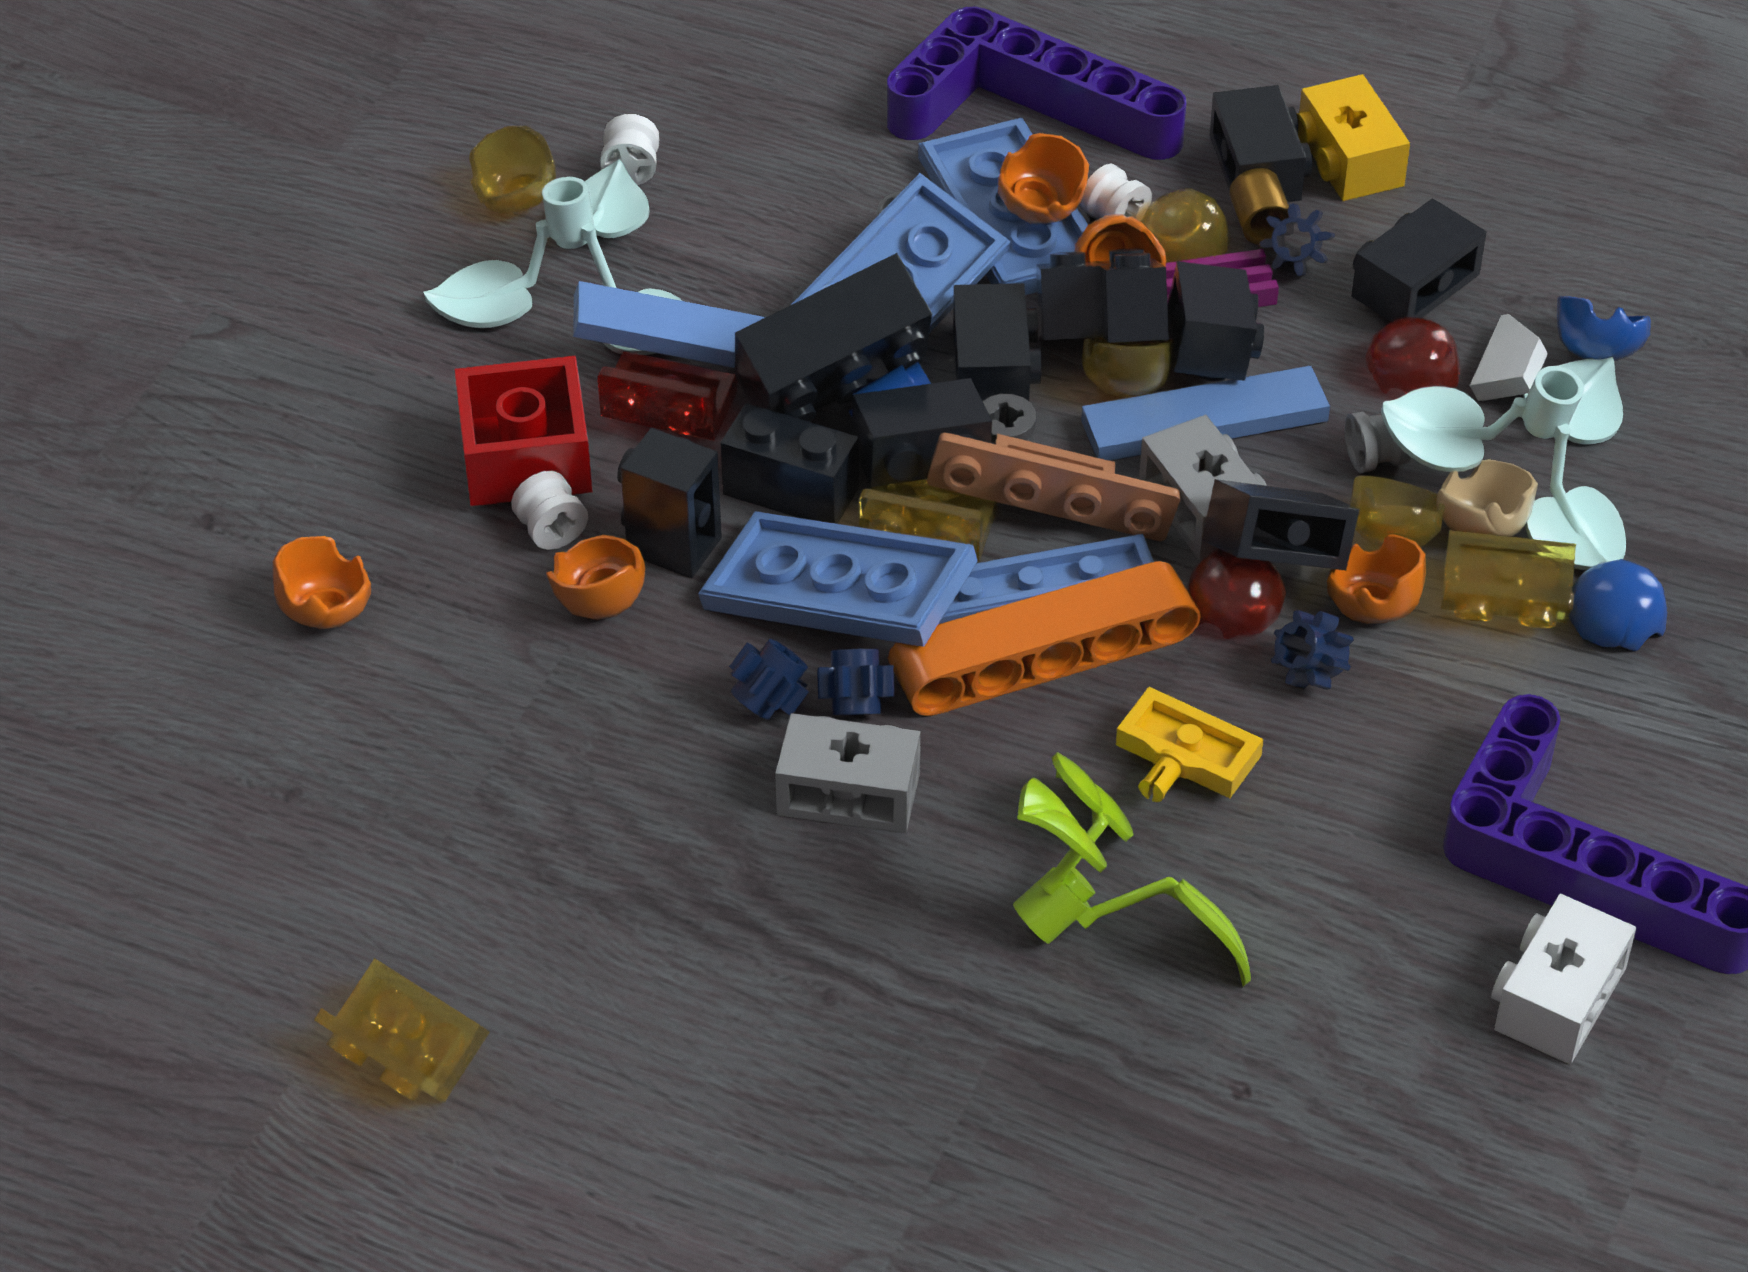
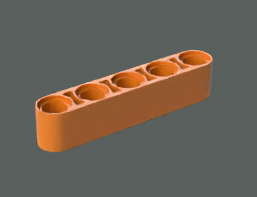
M1157 561L938 624L924 647L896 642L890 649L888 660L889 664L894 666V674L912 709L919 715L931 716L1173 645L1192 634L1197 628L1201 617L1199 609L1174 568L1167 562Z

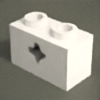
M1560 893L1546 917L1536 913L1531 919L1520 945V951L1524 952L1519 963L1515 964L1507 961L1497 977L1491 994L1492 999L1500 1002L1494 1030L1571 1065L1626 970L1636 927Z

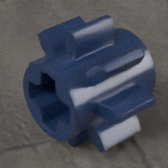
M1292 203L1288 207L1289 218L1282 221L1274 216L1267 217L1266 220L1269 225L1275 229L1272 239H1264L1260 242V246L1273 248L1278 256L1273 261L1272 268L1280 269L1288 261H1294V269L1297 276L1306 275L1307 260L1313 258L1316 262L1327 263L1328 258L1320 249L1323 241L1333 239L1335 233L1321 232L1317 225L1322 218L1323 212L1321 210L1311 212L1307 219L1301 218L1298 204ZM1294 224H1298L1299 231L1309 232L1311 236L1310 243L1301 246L1300 256H1297L1295 248L1286 247L1284 243L1285 236L1294 233Z
M1296 610L1293 612V622L1286 624L1282 629H1275V655L1271 658V663L1290 668L1286 675L1285 683L1303 689L1310 684L1311 686L1328 690L1331 689V678L1339 675L1343 670H1350L1351 666L1348 663L1349 645L1354 639L1353 636L1335 631L1338 626L1339 617L1323 611H1319L1314 617L1312 614Z
M769 639L760 651L747 642L729 666L733 670L730 674L738 679L731 689V693L745 707L764 719L769 720L779 708L788 715L793 714L809 694V691L806 689L808 684L800 679L808 669V666L794 652L773 639Z
M879 649L831 650V667L817 668L818 699H832V715L881 714L880 697H894V666H879Z

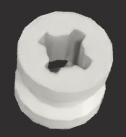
M623 114L614 117L607 123L604 130V147L600 157L601 170L619 159L624 164L633 181L637 185L644 184L653 177L656 171L659 131L650 120L636 114Z
M1112 163L1106 164L1097 169L1088 179L1080 208L1082 212L1094 219L1111 214H1123L1126 217L1132 216L1142 222L1149 210L1152 193L1150 188L1137 180L1128 181L1125 171Z
M543 471L530 476L516 489L511 500L512 510L518 519L527 525L528 534L538 547L546 550L558 549L570 544L583 532L588 521V511L578 497L572 495L571 487L562 474L555 471Z

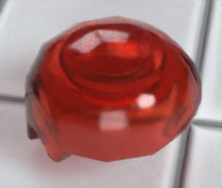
M1416 317L1395 319L1374 334L1366 352V366L1369 372L1373 374V378L1381 391L1385 394L1389 392L1390 388L1401 389L1407 394L1424 387L1455 388L1458 386L1461 369L1457 345L1450 333L1434 321Z
M1221 549L1212 551L1194 568L1186 586V590L1200 611L1201 618L1197 627L1203 623H1211L1221 630L1223 637L1226 639L1234 638L1236 635H1252L1263 632L1278 620L1286 596L1283 578L1277 571L1276 566L1271 562L1237 558Z

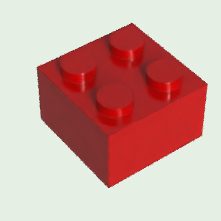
M576 356L454 369L470 506L511 502L514 492L522 482L530 476L543 471H555L562 474L571 487L572 495L593 493L589 444Z

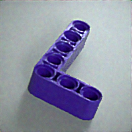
M964 7L951 13L887 78V128L891 134L905 140H919L932 134L980 87L1146 158L1154 160L1169 159L1179 154L1183 148L1186 97L1182 91L980 7Z
M1527 694L1509 699L1499 712L1453 794L1443 843L1444 853L1448 860L1464 871L1553 906L1561 893L1635 926L1634 939L1713 971L1724 974H1739L1748 970V886L1532 802L1550 770L1561 718L1558 709L1553 703L1543 697Z

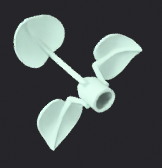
M619 159L586 181L576 177H562L552 180L542 190L546 219L536 222L537 237L529 268L525 275H523L520 268L509 262L499 260L482 261L459 270L438 287L424 291L425 300L443 317L468 327L492 328L508 324L520 318L532 307V297L527 288L534 286L537 281L547 238L549 237L554 239L558 246L566 249L578 248L587 243L603 285L616 288L597 236L616 238L638 229L649 217L648 199L630 177L624 164ZM649 288L638 291L639 293L682 301L679 297L663 290ZM603 343L610 350L627 356L654 354V352Z
M1613 357L1606 359H1584L1541 369L1537 373L1529 393L1523 394V398H1515L1511 408L1488 427H1483L1485 417L1477 402L1466 393L1454 388L1424 387L1413 390L1398 399L1383 402L1381 408L1382 418L1388 432L1397 445L1420 464L1439 471L1460 472L1477 467L1484 456L1482 440L1494 439L1517 417H1522L1526 429L1532 435L1543 439L1554 437L1555 446L1550 491L1553 497H1542L1534 501L1532 513L1525 525L1531 543L1546 558L1567 567L1586 571L1599 563L1624 558L1626 551L1625 530L1619 512L1613 503L1594 488L1581 486L1565 493L1562 484L1567 439L1579 444L1602 443L1611 439L1617 433L1622 423L1623 405L1616 383Z

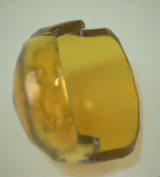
M506 126L489 133L469 154L473 178L470 180L472 188L480 203L484 204L487 209L499 214L524 213L543 203V188L546 184L556 179L555 161L545 138L529 126Z
M1179 189L1160 196L1150 204L1141 220L1164 248L1166 263L1227 254L1231 238L1226 217L1214 198L1195 189Z
M1103 337L1094 338L1091 341L1090 339H1085L1082 354L1084 373L1100 390L1107 394L1123 398L1152 394L1164 385L1170 374L1175 340L1169 339L1166 342L1164 340H1152L1145 344L1141 341L1108 343Z
M1361 475L1356 476L1354 479L1350 505L1360 509L1355 530L1362 538L1380 548L1387 535L1393 534L1417 542L1420 548L1439 534L1442 527L1445 505L1440 503L1437 510V494L1430 490L1391 479Z

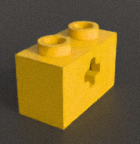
M1363 74L1302 88L1299 113H1296L1300 143H1308L1311 154L1317 162L1318 171L1322 179L1330 181L1342 201L1405 186L1410 142Z

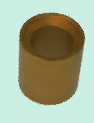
M1255 168L1243 172L1232 182L1229 195L1245 238L1251 243L1258 245L1264 239H1272L1275 228L1269 225L1266 220L1267 217L1274 216L1282 221L1289 218V205L1277 175L1268 169Z

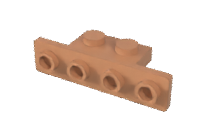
M941 433L927 475V484L933 487L1131 535L1143 534L1144 538L1156 541H1164L1166 539L1180 503V490L1115 474V462L997 434L994 444L950 433Z

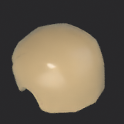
M1491 459L1482 460L1467 478L1460 479L1457 471L1449 473L1441 489L1438 491L1436 508L1446 525L1455 534L1480 542H1498L1516 535L1526 525L1532 513L1538 483L1530 472L1514 464Z

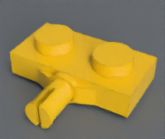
M1148 687L1118 726L1116 746L1155 764L1139 783V790L1145 798L1149 799L1153 793V802L1162 801L1176 779L1180 777L1189 779L1231 799L1262 756L1263 739Z

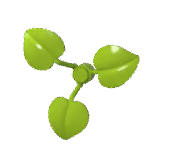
M1056 752L1051 757L1056 769V778L1063 779L1068 787L1092 809V826L1085 832L1059 797L1037 778H1031L1023 786L1019 799L1017 819L1048 830L1065 842L1070 849L1056 868L1050 869L1013 903L1015 910L1022 920L1040 939L1050 944L1076 920L1087 929L1100 917L1153 896L1167 894L1184 904L1226 945L1235 958L1242 986L1244 987L1249 983L1251 975L1248 957L1238 932L1225 914L1185 879L1178 882L1172 877H1166L1093 907L1089 906L1087 901L1095 894V891L1084 876L1075 868L1076 865L1083 858L1101 873L1107 867V863L1095 845V841L1107 825L1125 842L1133 836V830L1117 803L1102 788L1096 785L1077 764Z

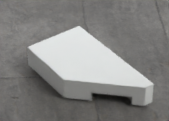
M1501 315L1470 384L1477 400L1486 401L1529 393L1534 379L1541 370L1548 354L1540 338L1511 315Z

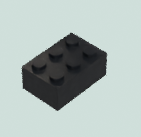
M895 253L735 332L734 374L752 405L810 422L817 415L816 410L834 401H837L839 405L852 402L855 392L898 366L903 365L904 369H907L917 362L921 364L923 361L922 357L926 356L932 312L898 253Z

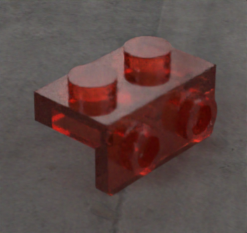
M623 351L615 368L604 366L597 376L600 415L602 417L712 441L715 440L737 393V379L734 374Z

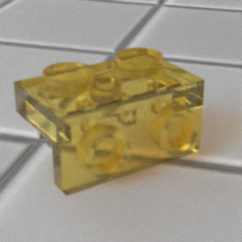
M927 480L872 487V489L862 490L859 498V527L971 544L974 546L978 560L977 563H979L997 512V502L933 487L927 484Z
M1449 530L1441 609L1453 610L1456 617L1469 621H1488L1493 618V615L1518 617L1520 624L1532 628H1551L1556 626L1557 622L1567 623L1574 603L1572 585L1576 544Z
M375 958L336 1017L321 1008L314 1018V1021L333 1032L326 1044L327 1046L362 1067L368 1056L386 1067L379 1080L412 1101H415L421 1090L444 1103L490 1033V1031Z

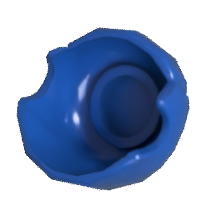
M1559 296L1557 298V328L1560 340L1569 352L1582 359H1606L1613 357L1614 361L1621 360L1633 355L1643 347L1650 336L1651 320L1649 316H1627L1623 308L1618 307L1609 319H1600L1594 313L1593 305L1588 299Z
M1623 559L1602 562L1589 568L1574 583L1570 593L1569 618L1582 639L1601 647L1621 646L1631 651H1638L1654 633L1658 636H1663L1666 630L1667 605L1664 588L1654 574L1646 567Z

